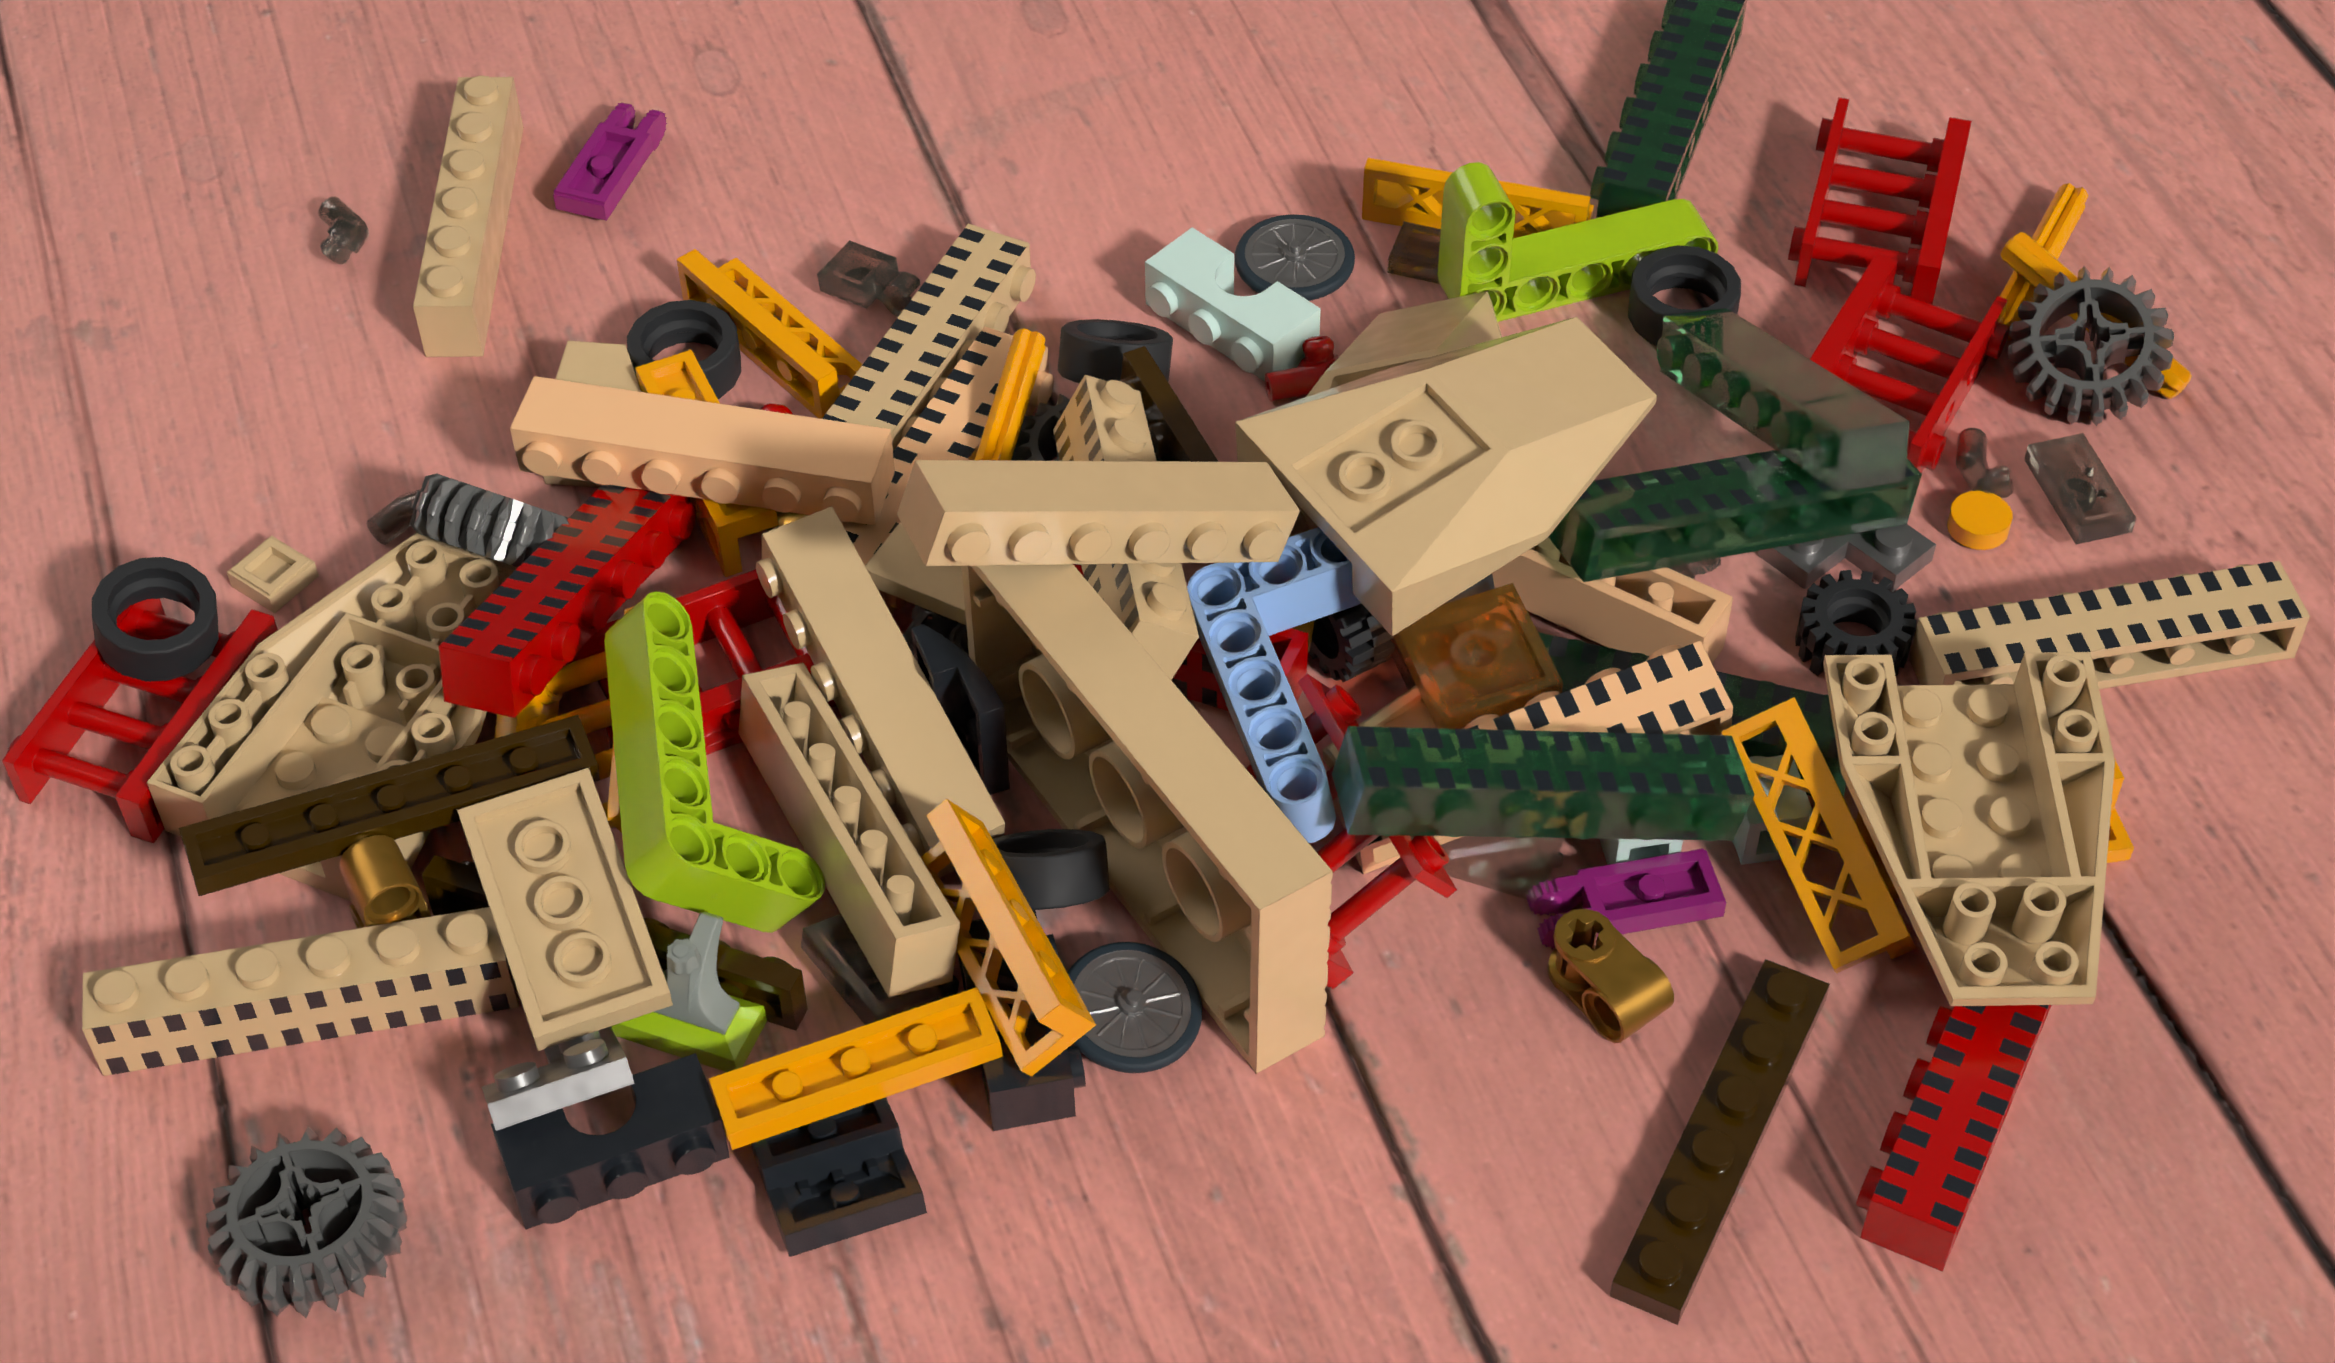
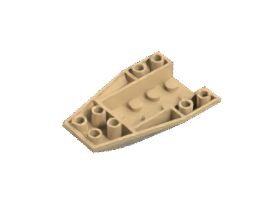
M2091 652L2024 653L2014 684L1897 686L1892 655H1825L1823 665L1841 774L1950 1006L2093 1004L2097 989L2115 759Z

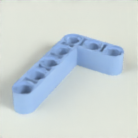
M1317 527L1289 537L1278 562L1213 563L1198 570L1190 578L1187 585L1200 641L1258 784L1308 843L1319 841L1326 837L1333 829L1336 821L1335 809L1325 767L1269 636L1361 603L1353 594L1352 563L1324 532Z

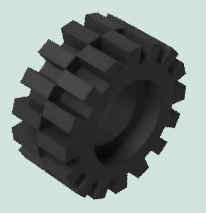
M1851 570L1840 571L1838 582L1835 581L1831 574L1821 577L1820 585L1818 586L1813 583L1808 588L1806 597L1803 598L1795 636V645L1800 646L1798 653L1802 662L1811 660L1809 670L1816 676H1819L1824 671L1823 662L1825 655H1892L1895 676H1897L1899 668H1904L1908 660L1917 622L1915 620L1916 609L1914 603L1907 604L1908 594L1902 588L1891 593L1892 580L1883 577L1879 584L1871 582L1873 572L1863 570L1860 580L1853 579ZM1857 622L1870 627L1877 634L1855 636L1840 630L1834 624Z
M1360 603L1354 607L1316 619L1314 621L1309 654L1312 659L1317 657L1320 659L1319 667L1325 674L1330 672L1332 679L1345 682L1391 659L1390 654L1395 651V645L1391 639L1395 638V635L1391 636L1366 607Z

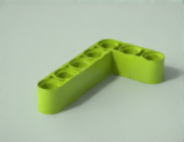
M1473 162L1460 166L1451 173L1445 182L1437 276L1448 299L1488 291L1497 321L1499 322L1629 290L1631 288L1632 273L1642 258L1658 249L1679 245L1700 247L1717 253L1719 248L1717 240L1695 206L1686 199H1673L1513 238L1514 206L1490 167L1481 162Z
M658 591L649 593L605 633V653L624 862L628 878L639 892L653 900L697 913L708 912L723 917L724 921L758 931L775 932L821 898L825 891L823 873L813 858L797 848L713 822L691 620L684 606L674 597Z

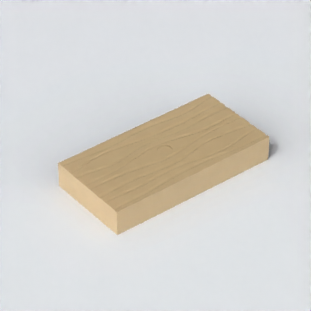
M1073 564L962 566L969 657L985 674L1004 705L1008 760L1063 829L1092 831L1104 836L1107 846L1109 888L1154 945L1175 958L1189 972L1199 990L1202 1006L1256 1074L1324 1037L1326 1022L1325 1003L1327 1001L1325 987L1328 981L1327 961L1329 959L1327 950L1330 940L1328 922L1331 919V909L1329 907L1332 898L1331 880L1333 878V871Z

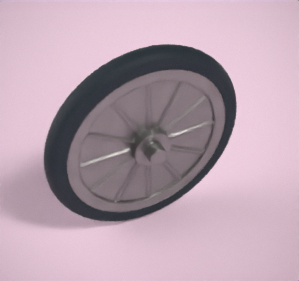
M1297 214L1271 217L1252 226L1239 240L1234 257L1238 274L1254 291L1261 293L1278 281L1308 301L1325 297L1338 290L1350 277L1355 264L1353 246L1348 237L1338 227L1317 217Z
M1137 942L1110 943L1085 953L1067 972L1096 1026L1074 1042L1073 1045H1078L1080 1052L1096 1064L1124 1073L1151 1072L1162 1069L1177 1061L1189 1050L1195 1041L1202 1021L1200 993L1195 981L1185 967L1166 952Z

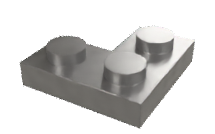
M1846 486L1824 491L1763 537L1760 542L1758 556L1803 589H1806L1843 559H1847L1859 569L1873 572L1872 578L1879 583L1883 577L1892 580L1893 586L1891 591L1893 592L1932 561L1936 544L1853 486Z
M610 1026L544 1049L548 1065L537 1068L536 1063L525 1062L503 1069L494 1076L495 1083L483 1086L482 1090L495 1130L497 1131L635 1083L627 1057Z

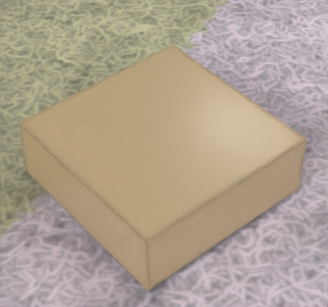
M272 535L227 571L231 587L274 614L319 577L313 560Z

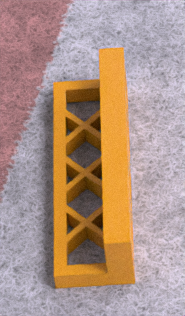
M1367 158L1363 178L1362 219L1440 233L1443 190L1445 182L1452 172ZM1499 181L1515 210L1513 238L1593 219L1594 205L1590 204V196Z
M696 249L677 258L683 300L711 303L725 311L736 325L740 351L817 418L822 419L848 385L846 384L839 388L837 375H847L852 379L863 364L737 257L718 268ZM734 281H737L740 285H742L746 289V292ZM774 315H777L781 319V321H779ZM809 345H812L817 350H813Z
M692 350L635 367L641 392L720 404ZM690 497V503L695 506L696 521L725 577L742 572L738 538L778 525L775 510L732 503H718L713 500Z
M1795 697L1721 731L1836 974L1885 951L1888 952L1891 959H1894L1916 949ZM1778 725L1787 743V747L1776 771L1752 763L1742 742ZM1793 760H1795L1803 779L1788 775ZM1758 776L1773 781L1768 796ZM1784 785L1811 793L1815 801L1806 830L1780 822L1774 812ZM1822 818L1832 839L1816 834ZM1786 835L1801 839L1796 856ZM1812 844L1840 853L1844 865L1834 890L1807 881L1802 869ZM1850 878H1852L1861 899L1845 894ZM1814 894L1830 899L1825 915H1823ZM1840 904L1867 912L1878 935L1841 952L1831 931Z
M945 799L926 815L940 842L921 856V859L960 922L956 951L975 986L979 988L984 1003L1020 1070L1033 1076L1096 1026L984 823L950 800ZM950 862H952L963 883L961 890L945 888L937 874ZM975 906L990 932L989 940L972 939L969 933ZM980 952H985L984 959ZM1003 958L1018 983L1017 992L1000 990L996 983ZM1008 1003H1009V1004H1013L1012 1011H1011V1009H1010ZM1031 1009L1038 1022L1052 1029L1032 1047L1025 1037Z
M975 987L708 1079L723 1121L727 1139L732 1150L987 1063L1003 1057L999 1037L979 988Z

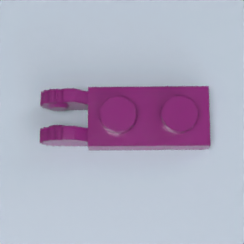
M622 102L618 103L605 122L598 124L554 189L553 197L556 209L607 221L652 151H655L660 144V140L662 141L667 124L665 113L653 109L649 110L646 113V117H643L637 128L633 130L636 117L634 106Z
M1703 848L1578 870L1577 875L1539 882V884L1533 885V888L1528 890L1529 894L1526 895L1530 910L1534 914H1540V916L1543 914L1548 916L1550 913L1557 914L1554 916L1550 915L1548 919H1544V922L1539 923L1540 927L1537 928L1542 945H1545L1546 948L1551 947V949L1556 948L1553 936L1557 921L1580 902L1583 909L1597 911L1607 917L1621 934L1724 917L1727 903L1708 853Z

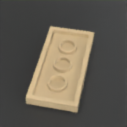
M589 768L457 810L538 1051L673 1005L667 982Z

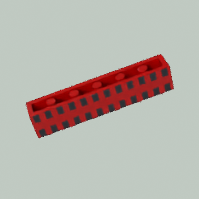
M602 485L567 519L569 524H562L553 533L552 538L547 539L438 646L444 702L515 718L535 696L540 695L544 691L550 680L567 663L575 658L577 652L598 630L603 629L608 619L627 599H631L640 585L656 569L663 565L665 559L683 540L689 538L696 521L695 506L690 503V497L659 494L653 491L615 485Z
M2052 1005L1954 1006L1953 1010L1944 1006L1939 1007L1926 1041V1045L1936 1048L1930 1062L1917 1058L1903 1097L1913 1101L1908 1115L1894 1111L1880 1146V1151L1890 1155L1884 1170L1870 1166L1858 1195L1856 1206L1867 1210L1860 1236L1861 1239L1943 1272Z

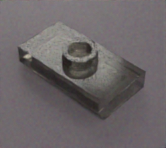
M2084 433L2033 443L2027 446L2024 460L2076 545L2132 533L2136 516Z

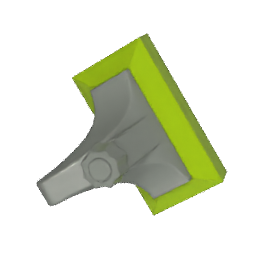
M708 912L700 913L690 938L684 940L676 939L674 943L668 946L667 969L663 971L673 1005L611 1026L616 1037L681 1058L696 1053L700 1064L725 1072L743 1067L767 1022L763 1005L728 995L719 983L716 971L717 952L723 917Z

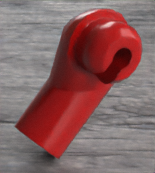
M1314 336L1306 339L1302 345L1305 358L1300 361L1298 367L1265 373V387L1270 402L1309 394L1325 371L1338 359V355L1334 354V342L1330 337Z

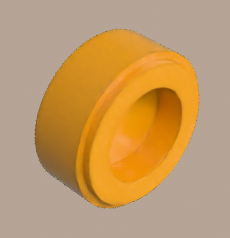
M1969 491L1959 495L1953 501L1947 521V528L1950 535L1963 546L1976 550L1993 549L2003 544L2007 539L2013 514L2008 503L2001 497L1986 491Z

